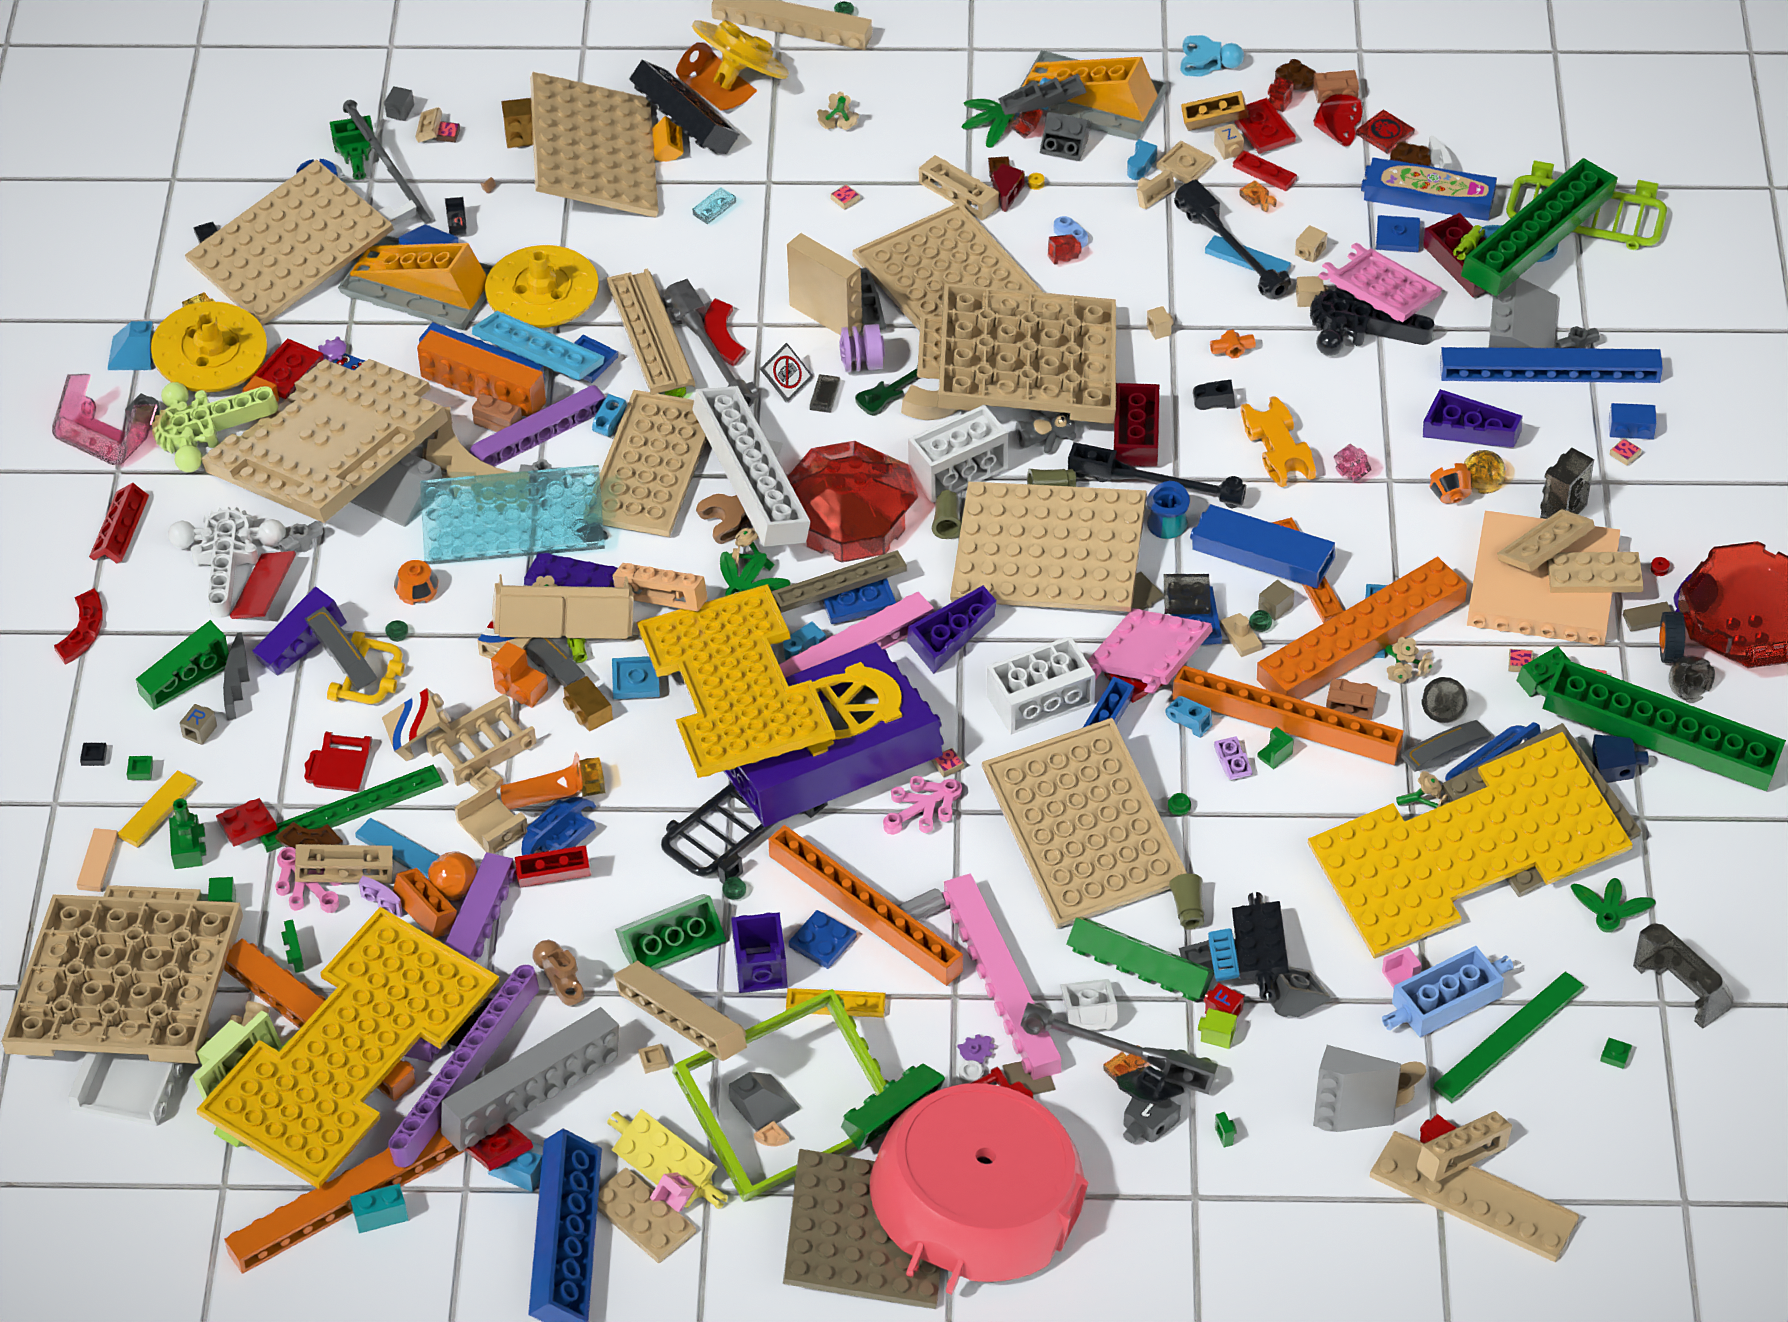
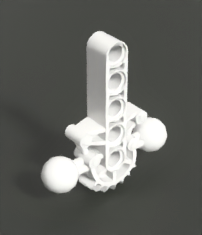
M228 506L225 510L219 507L217 512L211 510L210 516L204 515L203 528H194L190 522L184 520L177 521L170 526L168 539L177 548H187L195 540H202L201 544L191 547V553L195 565H211L207 597L213 617L218 619L225 618L231 612L236 566L246 563L253 565L258 562L257 549L252 544V540H260L265 546L276 547L278 542L286 538V528L279 520L269 519L260 524V527H253L254 520L251 515H248L245 510L240 511L238 507L231 510Z

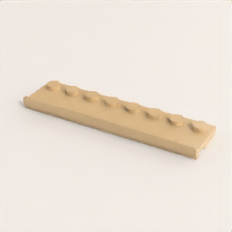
M648 268L639 274L632 275V272L607 277V285L650 394L690 385L695 387V380Z
M1393 1131L1391 1138L1370 1171V1178L1556 1263L1571 1232L1577 1225L1579 1220L1578 1213L1472 1165L1433 1183L1416 1168L1424 1143Z

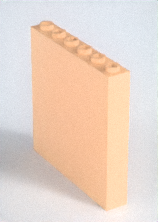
M1485 510L1467 626L1604 646L1612 593H1550L1547 561L1531 572L1499 561L1497 555L1499 551L1546 519ZM1595 526L1585 536L1580 537L1560 552H1618L1620 529Z

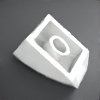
M1109 979L1060 984L1067 1022L1069 1024L1088 1030H1109L1118 1021L1117 1002Z

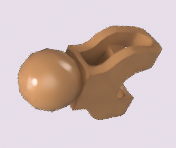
M716 493L701 500L696 507V512L701 519L706 520L715 517L722 520L713 529V538L718 544L735 539V536L741 531V527L749 522V518L737 495L727 496Z
M553 940L540 941L534 947L532 955L536 966L544 969L545 975L549 979L556 995L565 1005L571 1006L581 1002L585 996L582 985L575 974L578 971V967L573 955L569 950H563L560 944ZM572 988L576 994L568 995L566 990Z

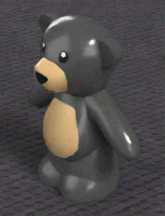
M1031 409V416L1037 420L1033 422L1017 421L1015 425L1016 435L1021 448L1030 447L1046 439L1043 450L1047 454L1051 452L1056 436L1061 438L1067 437L1069 440L1076 439L1075 421L1069 420L1070 415L1064 412L1051 420L1042 412Z

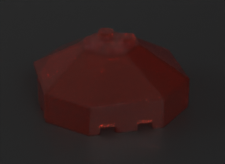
M855 440L811 448L787 476L810 520L806 540L807 547L821 554L824 551L834 555V560L841 563L886 554L890 550L892 541L894 539L898 540L904 533L905 513L918 499V493L907 463Z
M1759 541L1714 546L1709 551L1704 562L1701 561L1692 572V577L1689 581L1683 583L1678 599V608L1680 612H1683L1685 627L1690 640L1746 668L1788 663V555L1779 551L1775 555L1765 550L1766 545Z

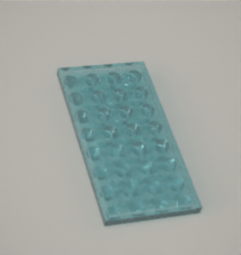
M599 465L420 481L424 562L428 565L531 556L538 553L553 554L605 549Z

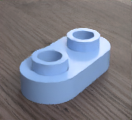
M1061 216L1055 219L1054 233L1068 246L1080 249L1087 245L1088 233L1072 218Z

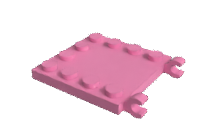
M1359 243L1351 245V248L1357 252V254L1351 252L1347 255L1352 260L1340 269L1336 268L1332 263L1326 262L1322 267L1327 269L1328 274L1322 271L1318 275L1323 280L1330 279V282L1336 284L1339 289L1352 293L1357 299L1368 302L1375 309L1384 311L1391 315L1394 320L1404 322L1440 296L1443 289L1372 248L1365 249Z
M1133 608L1087 662L1095 673V680L1101 672L1140 679L1143 683H1148L1144 691L1153 694L1160 684L1167 685L1213 631L1211 623Z

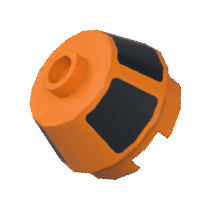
M1454 463L1455 468L1443 470V467L1430 474L1431 484L1429 487L1442 503H1458L1471 494L1472 472L1468 470L1467 465L1464 463Z
M410 560L399 568L394 580V589L396 594L399 595V599L404 603L414 605L413 602L424 600L427 603L436 595L439 580L426 562Z

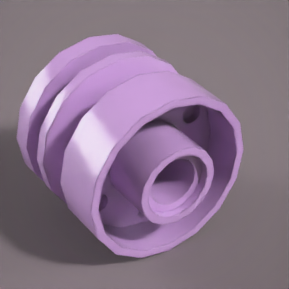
M879 324L864 325L863 335H859L857 327L852 326V336H849L847 327H841L839 346L845 372H851V362H855L856 371H860L861 361L866 362L868 370L883 369L885 348Z

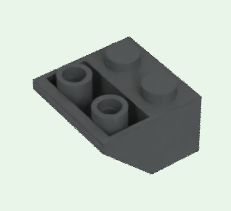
M1047 112L1039 153L1080 161L1088 142L1092 121Z

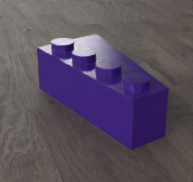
M1439 389L1423 421V438L1514 448L1522 432L1523 415Z
M982 585L908 627L907 642L934 674L995 617L997 601L985 586Z
M315 586L252 650L257 660L278 676L320 644V641L305 621L306 617L324 606L340 627L347 623L335 600Z

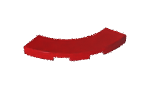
M715 298L705 315V332L723 360L735 366L745 355L746 348L732 339L726 327L728 318L733 312V305Z
M95 588L74 597L75 603L79 608L78 625L65 639L54 645L56 653L65 665L81 656L93 644L100 632L103 622V609Z

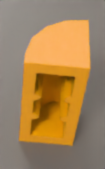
M664 116L652 128L655 160L668 162L681 156L684 150L682 128L672 123L670 118Z

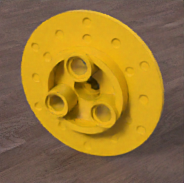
M724 19L719 25L702 20L693 21L692 29L707 43L722 52L723 61L713 79L715 83H721V87L729 90L740 71L746 67L779 79H786L788 77V69L772 56V44L758 36L753 37L742 31L734 23Z
M556 245L529 246L506 255L493 266L485 283L486 298L494 312L500 311L537 328L562 325L581 316L593 304L599 289L598 275L592 263L582 254Z
M199 302L174 311L159 324L152 338L151 353L157 370L169 382H179L190 391L218 392L244 383L260 369L267 354V338L260 322L245 309L224 302Z

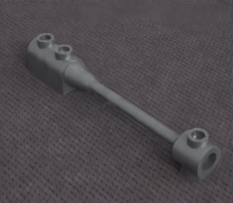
M687 278L669 285L662 299L666 308H673L671 310L673 320L675 322L681 320L683 325L687 326L700 338L729 385L727 387L738 386L750 407L755 399L758 398L756 386L752 381L746 383L742 379H735L705 332L703 324L706 315L705 305Z
M1028 1002L1020 1024L1030 1035H1037L1040 1032L1045 1033L1052 1028L1139 1056L1144 1061L1161 1069L1165 1075V1081L1208 1095L1218 1064L1212 1062L1209 1058H1198L1189 1055L1183 1049L1143 1048L1054 1019L1052 1010L1047 1009L1041 1003L1032 1004Z

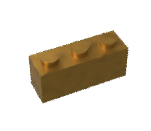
M1242 90L1181 104L1184 124L1188 131L1249 117Z

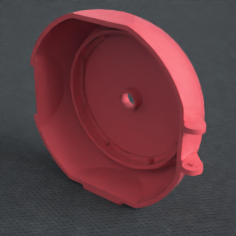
M980 1083L955 1085L935 1091L906 1109L889 1129L878 1152L870 1176V1196L879 1222L900 1249L913 1255L906 1276L912 1278L919 1269L920 1259L953 1272L951 1279L946 1284L948 1285L946 1293L951 1295L958 1284L960 1276L971 1281H1006L1030 1275L1048 1266L1055 1251H1062L1082 1211L1088 1188V1181L1084 1177L1081 1159L1074 1142L1061 1122L1048 1109L1031 1097L1018 1091L998 1085ZM987 1157L993 1163L982 1164L977 1158Z

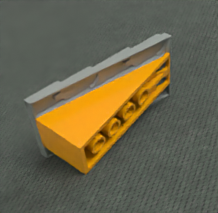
M1044 50L1040 51L1020 86L1021 88L1034 81L1039 86L1041 79L1045 77L1048 79L1057 77L1058 81L1061 82L1078 74L1086 93L1049 106L1047 110L1037 109L1028 112L1045 115L1046 117L1047 112L1087 119L1092 121L1090 129L1105 131L1109 135L1134 140L1140 139L1167 89L1165 82L1151 79L1142 57L1078 60Z
M386 235L360 255L338 289L342 294H346L350 298L372 302L376 306L406 312L410 316L432 320L436 324L465 330L478 311V308L486 299L485 283L493 266L480 263L469 243L400 245L398 238Z

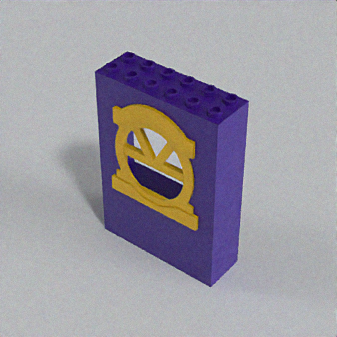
M874 642L785 677L788 686L811 680L821 703L829 701L849 728L834 730L836 738L825 743H817L801 750H793L780 756L769 757L756 763H749L723 772L763 827H766L942 756V745H944L943 737L940 734L942 723L939 716L933 714L928 702L921 699L917 688H913L910 685L908 677L905 674H901L897 663L890 660L887 651L882 649L877 642ZM864 686L871 688L879 699L877 704H848ZM852 711H875L870 718L861 724H858L850 713Z

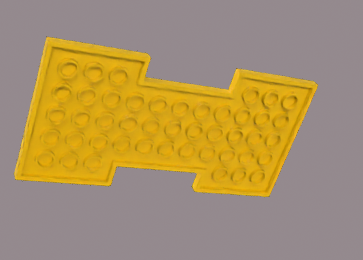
M768 584L707 601L699 611L679 609L636 622L657 677L668 676L680 671L697 712L696 714L675 719L697 778L708 777L718 772L732 770L742 765L756 763L759 760L780 756L783 753L801 750L807 746L825 743L836 738L834 729L812 681L809 680L788 686L773 653L771 644H778L791 638Z
M1563 732L1478 767V773L1487 786L1486 788L1417 817L1404 821L1395 804L1391 803L1308 838L1307 843L1374 959L1460 923L1461 916L1452 901L1534 866L1545 884L1549 885L1632 849V842Z
M382 907L377 909L320 972L322 979L337 988L280 1052L259 1040L197 1108V1115L318 1189L380 1120V1112L363 1102L420 1037L441 1049L499 983V976Z

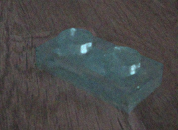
M720 187L692 209V215L709 224L736 203V196Z

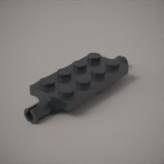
M1252 892L1247 897L1249 905L1232 907L1240 980L1252 979L1259 985V996L1262 1000H1267L1266 993L1269 994V1000L1275 997V979L1280 974L1289 973L1280 901L1263 903V895L1260 892H1256V898L1254 899Z

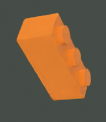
M417 868L397 873L393 892L400 898L401 906L429 936L437 938L449 934L455 922L457 910Z

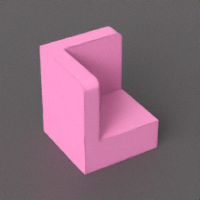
M1407 947L1384 957L1382 973L1394 988V985L1421 973L1422 964L1410 947Z
M678 1172L666 1173L661 1178L650 1199L654 1202L664 1200L677 1212L682 1211L696 1187Z

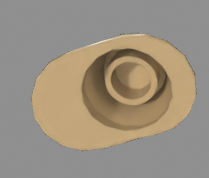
M1412 1061L1401 1064L1396 1108L1409 1103L1414 1098L1415 1084L1426 1073V1066L1422 1062Z

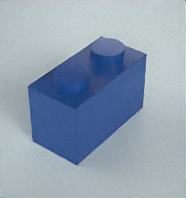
M1611 403L1609 437L1654 439L1656 405Z

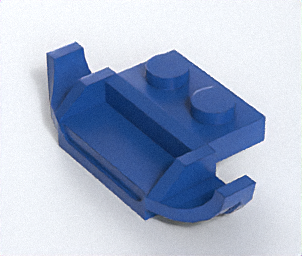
M572 797L565 801L560 799L526 827L527 833L523 838L521 847L522 855L535 854L537 849L545 852L547 849L553 851L576 847L596 829L594 821L584 817L581 812L585 807L594 809L596 807L595 803L582 797Z

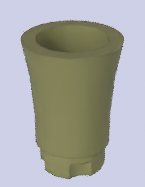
M1029 468L1027 471V484L1076 487V475L1073 469L1041 470Z
M943 490L937 496L932 532L941 539H954L960 535L962 524L959 496L950 490Z
M1192 873L1178 875L1169 883L1174 896L1178 919L1184 929L1194 930L1204 924L1203 879L1201 876Z

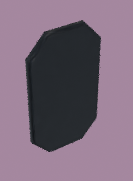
M1151 1066L1141 1067L1115 1077L1118 1088L1121 1091L1145 1103L1157 1104L1185 1092L1183 1086L1165 1081L1163 1072Z

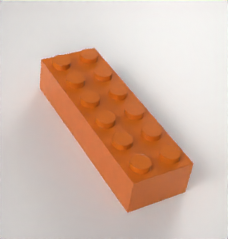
M432 330L427 333L417 346L421 377L426 380L436 382L475 398L485 394L508 402L511 405L521 407V416L525 417L540 411L546 404L543 372Z

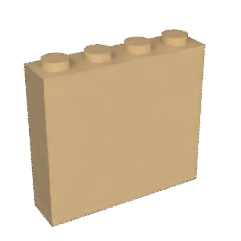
M799 233L787 243L789 306L840 336L841 327L848 328L849 336H852V326H856L859 333L863 326L861 267L803 233Z

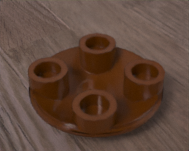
M1291 59L1289 63L1283 64L1276 69L1275 79L1285 88L1304 90L1314 84V73L1316 71L1301 64V61L1298 59Z
M1401 141L1397 143V146L1390 154V160L1424 166L1431 165L1429 148L1424 145L1419 146Z

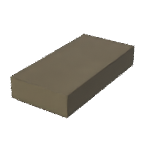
M1666 601L1623 610V617L1630 632L1660 626L1662 613L1672 611Z

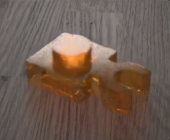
M1256 180L1239 190L1240 197L1252 206L1261 205L1260 208L1264 212L1269 211L1268 204L1276 207L1277 199L1269 195V190Z
M1122 1051L1103 1064V1070L1116 1082L1115 1077L1139 1069L1138 1066H1143L1148 1062L1139 1056L1126 1055Z

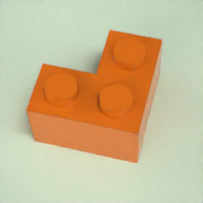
M507 641L491 658L494 687L500 694H506L518 703L533 708L548 691L547 675L528 666L526 650Z

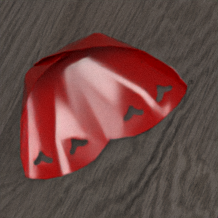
M1331 95L1319 105L1313 120L1314 126L1342 146H1350L1356 134L1354 126L1362 118L1361 100L1353 95ZM1355 104H1356V106H1355L1356 111H1354V109L1351 108V107L1354 106ZM1347 131H1349V133L1347 134L1348 137L1344 135V133H1346Z

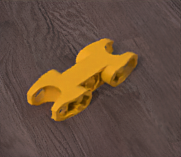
M1269 397V410L1265 412L1254 410L1250 404H1241L1240 413L1245 432L1250 441L1262 440L1267 449L1266 452L1262 453L1264 467L1268 475L1278 486H1287V472L1289 471L1301 472L1309 480L1316 478V468L1311 449L1305 441L1295 444L1289 431L1294 429L1293 418L1288 408L1278 397Z

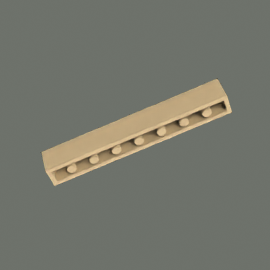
M713 0L711 3L712 19H724L736 24L861 50L866 49L872 37V19L780 0Z
M636 961L613 974L619 995L722 1062L747 1048L745 1041L746 1032L741 1024H736L728 1016L722 1015L714 1007H710L701 999L692 996L687 990L681 989L676 983L670 982L662 974L653 971L649 966Z

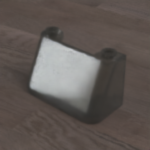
M1659 923L1650 924L1640 931L1633 967L1641 974L1648 969L1656 970V974L1659 976L1669 970L1699 997L1694 1004V1008L1698 1010L1694 1018V1022L1704 1029L1732 1008L1734 996L1721 975L1672 931Z

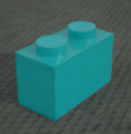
M400 1183L350 1196L359 1234L409 1221Z

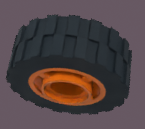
M1663 612L1659 632L1662 663H1682L1686 639L1683 612Z

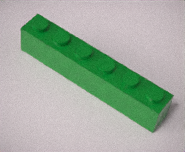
M1085 917L1075 918L1066 945L1073 947L1072 951L1083 956H1086V953L1095 956L1094 960L1104 965H1108L1109 962L1117 965L1116 970L1130 974L1131 971L1139 974L1138 979L1148 983H1152V980L1161 984L1160 988L1169 992H1174V990L1183 993L1182 997L1191 1001L1205 998L1214 975V970Z

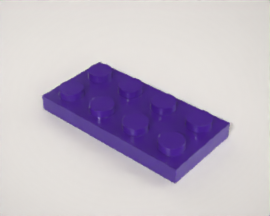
M538 552L524 577V585L532 586L539 576L543 578L545 576H552L554 584L557 586L615 587L613 574L618 568L591 561H582L571 557Z

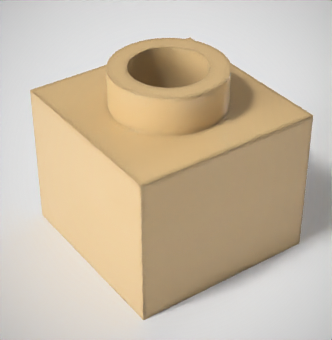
M1163 306L1147 310L1146 326L1154 339L1170 336L1171 326L1174 324L1172 315L1167 313Z

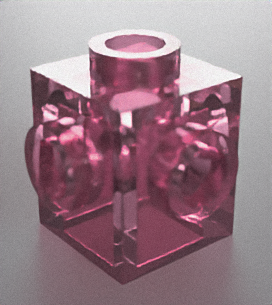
M1351 443L1333 456L1337 464L1335 466L1337 472L1342 477H1348L1354 483L1372 470L1365 451L1360 447L1357 449Z

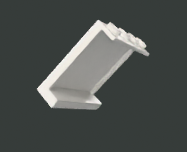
M87 1052L68 1094L71 1110L157 1126L160 1117L163 1118L165 1116L168 1098H171L174 1094L176 1078L182 1075L183 1063L150 1061L148 1055Z

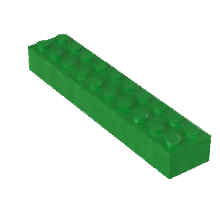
M1585 158L1580 159L1465 257L1461 276L1497 297L1612 198L1618 177Z
M1563 658L1560 660L1542 708L1614 736L1631 738L1633 743L1766 792L1786 742L1782 738Z

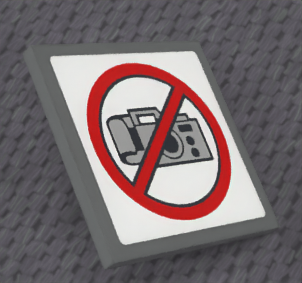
M785 343L760 368L761 372L786 403L813 377L812 373L788 343Z

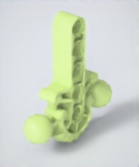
M170 382L163 388L161 393V399L168 408L160 410V415L154 416L155 421L152 423V435L157 445L164 451H169L171 454L176 452L174 461L181 471L186 473L194 472L202 464V454L197 448V441L207 443L210 448H215L219 444L217 431L272 415L278 410V403L272 389L264 386L211 403L205 391L199 390L195 394L196 400L187 406L186 403L189 399L187 388L179 382Z

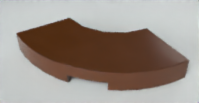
M292 822L275 836V839L284 847L295 849L296 844H343V840L328 824L318 829H307Z

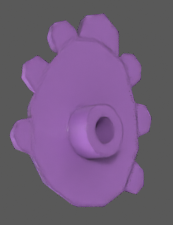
M336 336L334 340L330 341L327 339L325 345H319L318 351L323 353L324 359L332 362L335 359L341 360L343 358L347 345L339 336Z
M979 1034L975 1035L974 1039L967 1037L965 1039L966 1042L957 1045L960 1055L965 1060L977 1061L980 1064L984 1062L983 1059L986 1056L990 1057L992 1055L989 1049L995 1047L991 1043L992 1039L990 1036L981 1038Z

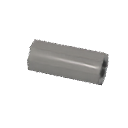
M934 888L897 905V907L915 920H919L945 908L946 902L940 890Z

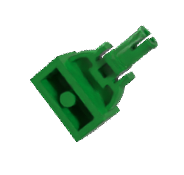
M371 115L362 116L374 134ZM352 118L330 121L335 153L339 152L344 158L345 164H349L348 158L350 157L353 178L359 180L358 172H360L361 179H364L366 172L363 155H365V160L368 161L369 153L372 150L371 144L363 136Z
M1556 646L1523 665L1516 681L1530 697L1537 693L1546 697L1561 658L1571 660L1559 646Z
M176 799L173 802L175 815L169 818L171 858L174 870L203 866L202 856H207L206 844L201 840V838L206 837L204 823H199L198 814L194 815L189 812L185 799Z

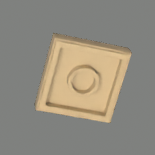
M1180 140L1156 163V168L1162 172L1166 169L1171 171L1174 178L1186 184L1198 179L1214 164L1215 158Z

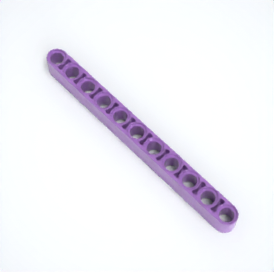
M525 964L513 971L391 1136L388 1145L396 1166L408 1167L415 1162L441 1126L442 1100L474 1081L539 991V984L533 966Z

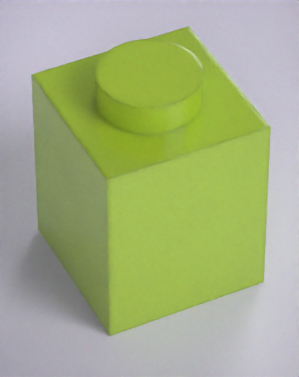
M1208 1008L1206 1016H1201L1198 1024V1031H1201L1200 1042L1229 1049L1236 1031L1237 1016Z

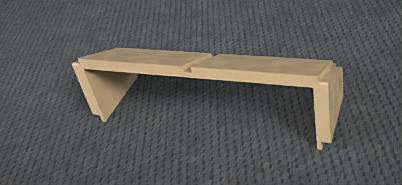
M499 574V582L494 583L492 603L494 634H499L500 637L561 638V636H566L567 638L627 639L628 636H632V585L628 584V578L625 576L624 587L503 585L502 574Z

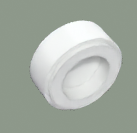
M965 1061L959 1067V1079L963 1084H970L984 1076L983 1066L977 1061Z

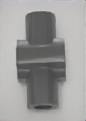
M1575 326L1570 329L1567 337L1555 341V348H1586V345L1599 341L1600 334L1595 327L1586 330L1585 328Z

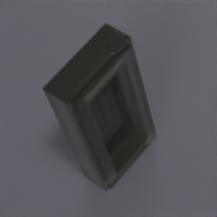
M819 374L810 401V410L826 413L832 412L841 383L840 377Z

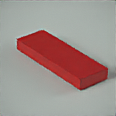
M1245 150L1233 161V168L1285 192L1297 180V174Z

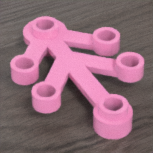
M913 776L910 779L911 790L915 792L922 790L935 792L931 795L907 793L902 787H894L891 790L893 802H910L915 804L898 814H887L883 819L884 831L891 835L898 834L902 830V822L924 810L923 817L919 820V830L923 833L931 832L933 830L932 819L935 803L942 799L943 806L938 809V818L943 822L950 821L952 819V803L962 793L961 783L955 779H946L941 783L927 782L921 776Z
M292 847L283 848L277 856V863L282 869L275 888L280 896L288 895L291 891L288 881L291 871L295 873L296 849ZM321 868L320 873H317L316 870H309L308 874L324 875L325 869ZM295 882L293 894L289 898V905L292 910L298 911L304 907L302 896L305 885L319 899L320 907L323 911L333 913L338 909L339 898L335 892L325 891L317 882ZM330 882V884L333 885V886H339V885H341V884L343 883V882Z

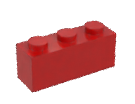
M586 845L514 857L520 888L591 876Z

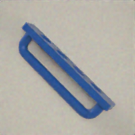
M1532 722L1527 727L1515 725L1507 728L1451 769L1445 776V782L1462 774L1467 769L1470 770L1519 745L1523 739L1525 742L1541 734L1540 725Z

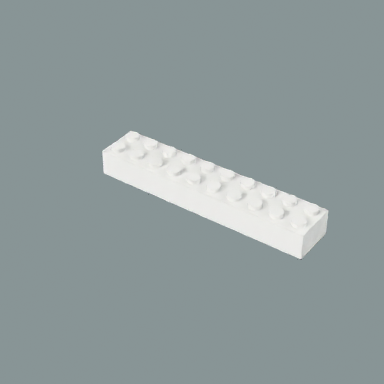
M739 387L696 389L693 412L763 546L806 543L810 520Z

